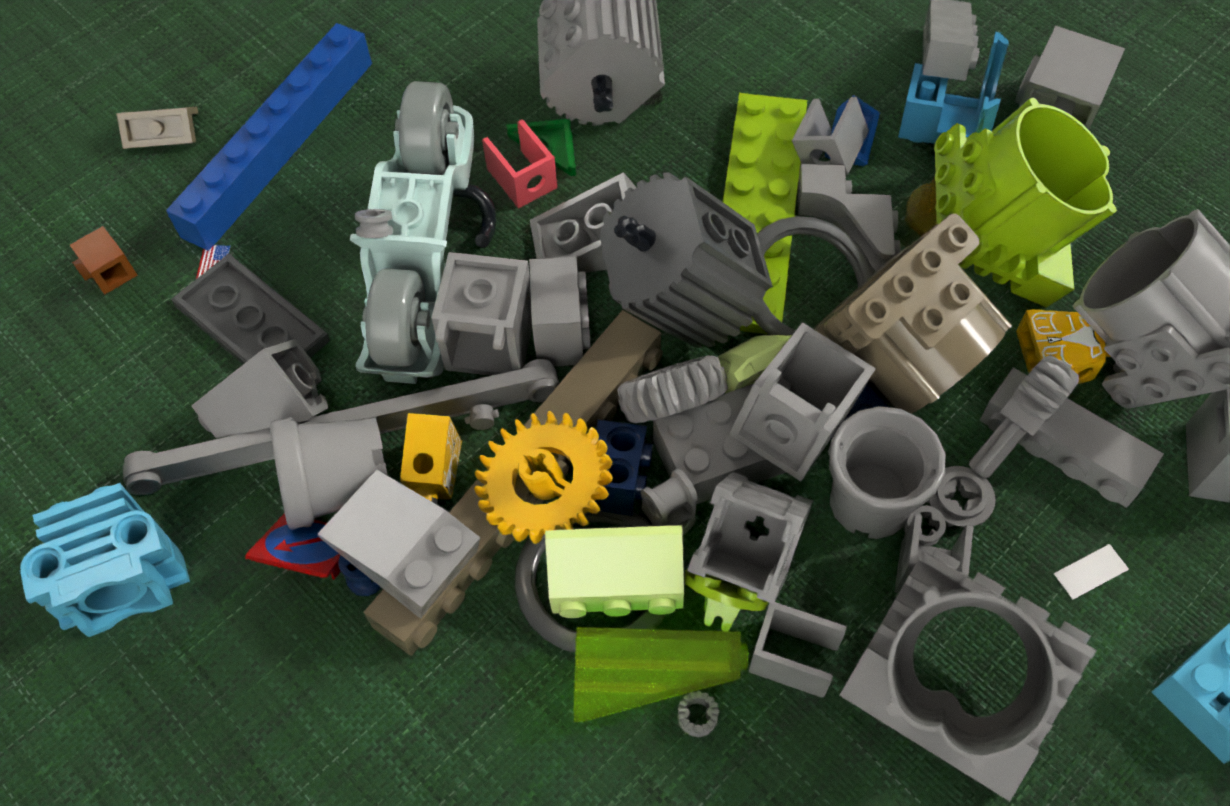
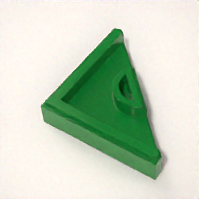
M570 119L526 123L555 157V166L570 176H576ZM518 124L506 125L508 137L520 144Z

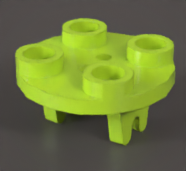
M688 568L685 570L684 582L686 585L705 596L704 624L706 626H711L714 618L720 616L722 618L721 630L727 632L740 609L762 611L768 605L767 601L757 598L758 593L709 574L702 577L687 571Z

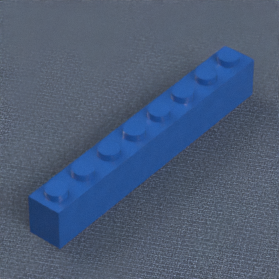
M336 23L170 205L166 212L180 238L208 251L217 243L371 66L372 62L363 33Z

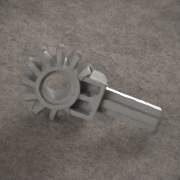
M1052 355L1044 357L1026 376L1013 393L1012 398L1000 411L1006 417L970 460L969 466L971 469L986 479L991 477L1023 436L1028 433L1033 437L1045 421H1048L1078 384L1079 374L1072 370L1071 366L1062 359L1058 360Z

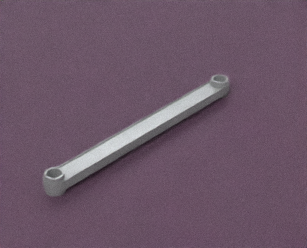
M537 359L525 364L522 369L315 416L307 421L297 422V424L376 417L379 432L384 434L405 429L408 413L450 416L452 418L469 414L470 408L478 404H486L495 408L529 399L533 402H544L560 383L556 369L551 361ZM270 428L236 434L158 453L151 451L130 453L125 457L123 465V481L126 489L134 495H148L160 490L161 485L274 459Z

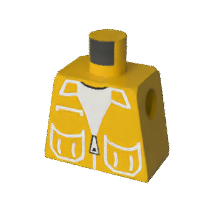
M1026 310L1016 330L1028 373L1044 357L1052 355L1058 360L1062 359L1071 366L1072 370L1079 374L1078 384L1096 378L1106 362V357H1111L1104 349L1107 343L1078 312Z
M408 413L400 480L402 485L436 505L438 499L449 500L452 498L462 440L450 416Z

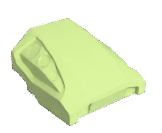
M792 335L756 336L719 355L721 367H724L727 377L728 389L725 393L754 384Z

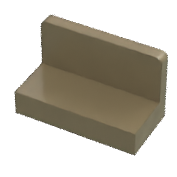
M185 107L116 113L123 149L195 143L196 137L192 114H197L198 108Z

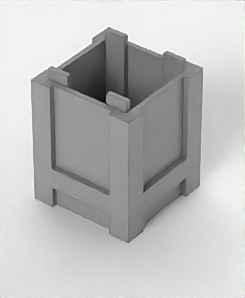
M731 472L715 487L710 502L714 504V508L701 546L693 554L687 571L705 577L707 574L754 591L758 593L757 598L774 604L788 575L813 501L799 495L792 497L748 481L746 476ZM757 516L765 519L764 526L769 529L768 535L761 534L759 538L751 536V530L746 527L747 521L754 522Z

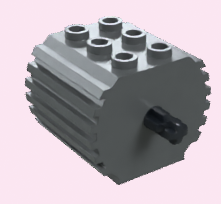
M663 173L664 179L655 174L649 177L650 182L648 183L644 180L637 182V188L635 190L631 187L624 192L625 198L623 200L618 198L613 203L614 210L612 213L607 211L603 217L604 226L600 233L603 249L602 259L607 267L611 296L617 303L622 305V309L696 348H702L701 344L707 347L715 346V340L725 343L728 341V335L736 337L741 333L740 327L742 325L748 327L753 322L751 316L754 313L759 315L763 309L762 299L765 292L773 287L755 225L688 177L680 180L671 173Z

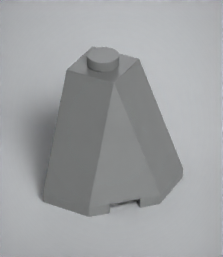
M296 339L262 349L191 405L198 414L200 424L207 431L211 432L215 438L270 428V423L273 420H283L292 417L297 422L307 421L328 409L326 397L322 394L318 396L316 385L322 381L319 369Z

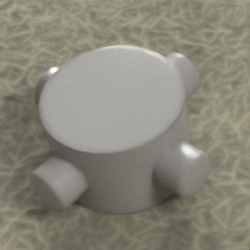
M478 404L470 408V416L465 417V423L467 425L470 424L472 428L477 430L489 429L494 425V418L499 417V412L497 409L493 410V407L490 405Z

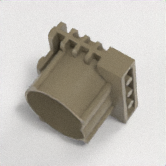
M950 214L917 241L887 261L813 329L876 368L869 379V383L891 408L902 409L912 414L927 404L933 403L941 394L975 368L999 344L1005 332L1012 325L958 265L978 247L979 238L958 214Z

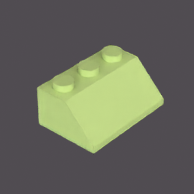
M682 525L545 531L548 592L552 614L560 613V616L565 618H579L585 616L586 612H604L608 616L617 617L628 615L632 610H648L651 614L665 615L673 613L675 609H683Z

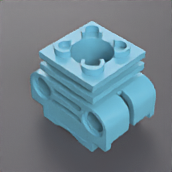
M121 483L100 487L91 494L70 502L56 503L48 510L33 515L34 523L40 528L36 530L37 538L43 544L31 549L22 560L20 574L25 598L29 603L36 601L40 606H45V609L59 620L62 630L77 626L86 636L91 637L111 629L115 624L129 616L139 613H152L172 605L170 589L190 582L184 557L179 548L165 534L156 521L139 506Z

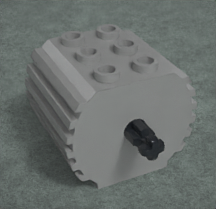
M543 0L539 9L540 17L537 19L540 95L543 100L546 98L547 105L550 108L555 106L558 115L561 116L565 113L566 119L573 121L576 118L578 123L583 125L587 122H592V126H598L604 122L613 121L620 124L665 85L656 0Z

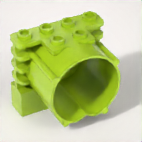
M1030 98L992 131L985 128L980 133L973 132L970 136L966 137L965 126L956 123L947 132H943L937 138L934 145L937 224L950 214H958L979 238L978 247L958 265L966 269L974 264L975 273L982 277L992 272L993 281L998 284H1005L1010 280L1011 293L1046 308L1075 290L1070 243L1117 211L1112 203V189L1105 177L1109 172V160L1107 157L1110 155L1109 149L1106 146H1101L1094 135L1075 117L1057 107L1039 104L1035 98Z

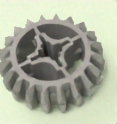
M712 355L699 357L652 371L624 382L617 389L620 398L618 402L627 421L643 423L648 420L680 413L721 397L728 389L727 377L718 357Z

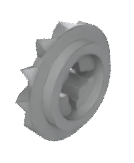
M951 466L945 468V475L936 493L927 502L930 503L931 507H935L943 514L948 527L955 525L964 528L966 524L982 526L994 510L995 493L989 481L971 468ZM956 486L962 497L970 499L965 504L964 510L959 506L958 501L950 500L956 491Z

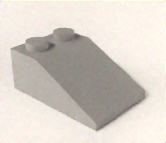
M623 172L530 219L536 259L577 256L578 272L587 273L607 270L602 259L603 249L600 239V233L604 226L603 217L607 211L612 213L614 210L613 203L618 198L621 200L625 198L624 192L630 187L634 190L636 189L626 174Z
M377 469L317 534L320 539L420 619L476 554L480 542L478 535L445 509Z

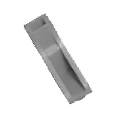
M801 164L797 189L798 215L825 219L845 231L860 245L869 259L873 273L900 252V240H894V233H896L898 227V211L892 210L891 195L852 194V181L846 180L845 165Z

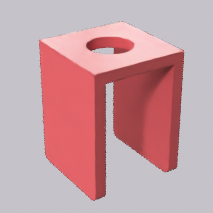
M523 119L517 122L520 148L531 165L518 172H515L488 137L482 139L488 171L517 208L557 189L555 157ZM537 175L542 176V180L538 185L533 188H527L529 181Z

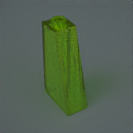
M577 627L575 635L573 722L589 721L741 679V670H747L748 666L747 643H741V632Z

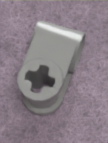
M674 470L671 473V478L653 489L646 487L641 490V509L653 526L682 525V536L694 526L698 495L692 482L682 470Z

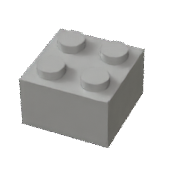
M577 256L529 259L531 316L536 358L547 359L551 361L553 366L576 365L583 357V349H590L586 273L578 272Z

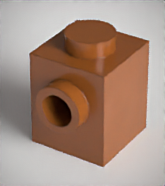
M103 226L70 244V247L78 257V259L72 262L85 281L93 278L104 295L137 276L125 254Z

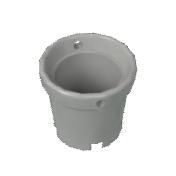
M878 406L857 411L840 424L828 449V455L830 456L829 470L833 477L830 494V506L833 514L846 530L855 533L856 530L862 533H869L868 538L879 539L891 536L903 528L911 514L930 500L936 493L945 475V451L938 435L921 418L902 409Z
M291 417L283 420H273L270 423L280 493L287 525L290 530L300 527H311L314 518L339 511L376 469L387 475L376 417L297 424V421Z

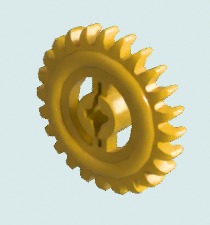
M551 411L547 412L545 425H542L538 417L532 413L531 428L529 429L516 419L517 435L513 436L502 428L500 432L505 444L502 446L495 444L493 441L488 442L495 457L480 455V461L489 471H475V476L479 482L485 484L482 487L478 485L474 487L477 496L486 499L479 500L478 507L482 512L487 513L486 520L490 525H498V530L502 535L512 533L515 540L519 542L526 539L529 534L533 544H537L542 540L546 530H571L575 522L581 526L587 525L588 521L585 514L587 512L596 514L600 511L595 500H603L608 497L609 493L603 487L611 483L613 479L608 471L612 465L610 456L606 454L608 447L605 441L599 440V434L595 428L591 427L587 433V425L582 418H579L577 425L573 427L572 419L568 413L563 414V420L559 425ZM551 453L563 455L571 461L574 468L571 483L565 481L564 473ZM517 475H520L535 498L540 500H550L557 496L560 498L547 504L537 505L523 501L515 489Z

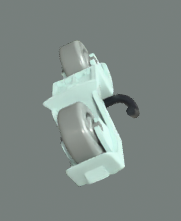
M421 81L411 82L406 87L400 110H397L398 119H396L395 131L393 133L396 150L393 158L388 161H380L374 170L368 209L391 211L392 219L388 220V225L393 227V234L381 238H364L356 234L350 235V241L361 247L360 262L367 290V298H365L366 307L363 310V322L361 321L362 336L365 340L361 355L356 362V369L360 373L381 374L385 382L416 384L417 377H433L440 375L443 371L444 364L438 343H436V335L431 317L445 268L443 257L447 244L446 238L452 198L465 197L471 199L481 209L482 226L475 238V243L478 247H487L496 229V211L491 198L478 186L468 184L474 148L472 115L461 107L453 105L450 91L445 84Z

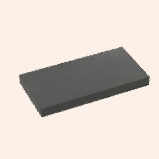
M229 253L171 299L179 311L241 364L246 363L262 349L293 339L298 341L311 358L330 341L328 334Z

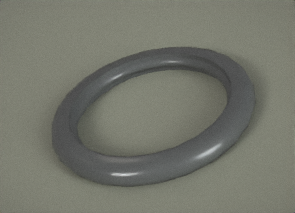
M795 216L777 220L763 227L757 233L763 255L775 242L786 236L796 234L812 235L829 242L846 257L854 270L858 287L874 274L869 259L860 245L845 231L832 223L814 217ZM762 299L763 309L759 315L756 313L752 315L755 322L768 335H793L796 330L781 323L770 312Z
M600 511L596 514L589 512L585 514L588 523L604 522L621 528L653 526L644 517L633 513V516ZM545 534L537 544H533L529 537L522 547L515 568V591L519 607L529 625L546 641L555 646L582 655H607L626 650L646 639L663 621L665 615L651 614L648 610H644L633 622L619 630L604 634H585L563 626L546 611L539 599L536 587V570L540 557L546 549Z

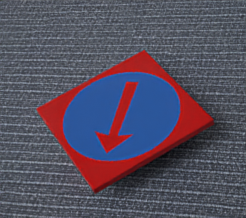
M285 513L245 554L246 559L313 576L327 578L331 574L332 580H335L341 572L338 563L340 554L317 535L327 523L314 520L311 527H300L290 530Z

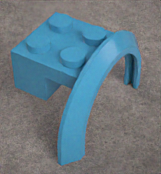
M995 32L979 99L946 94L948 78L922 75L923 64L915 63L898 137L916 143L927 142L935 144L937 138L956 123L965 126L966 137L970 136L973 132L980 133L985 128L992 131L1000 104V99H994L1009 41L999 32Z

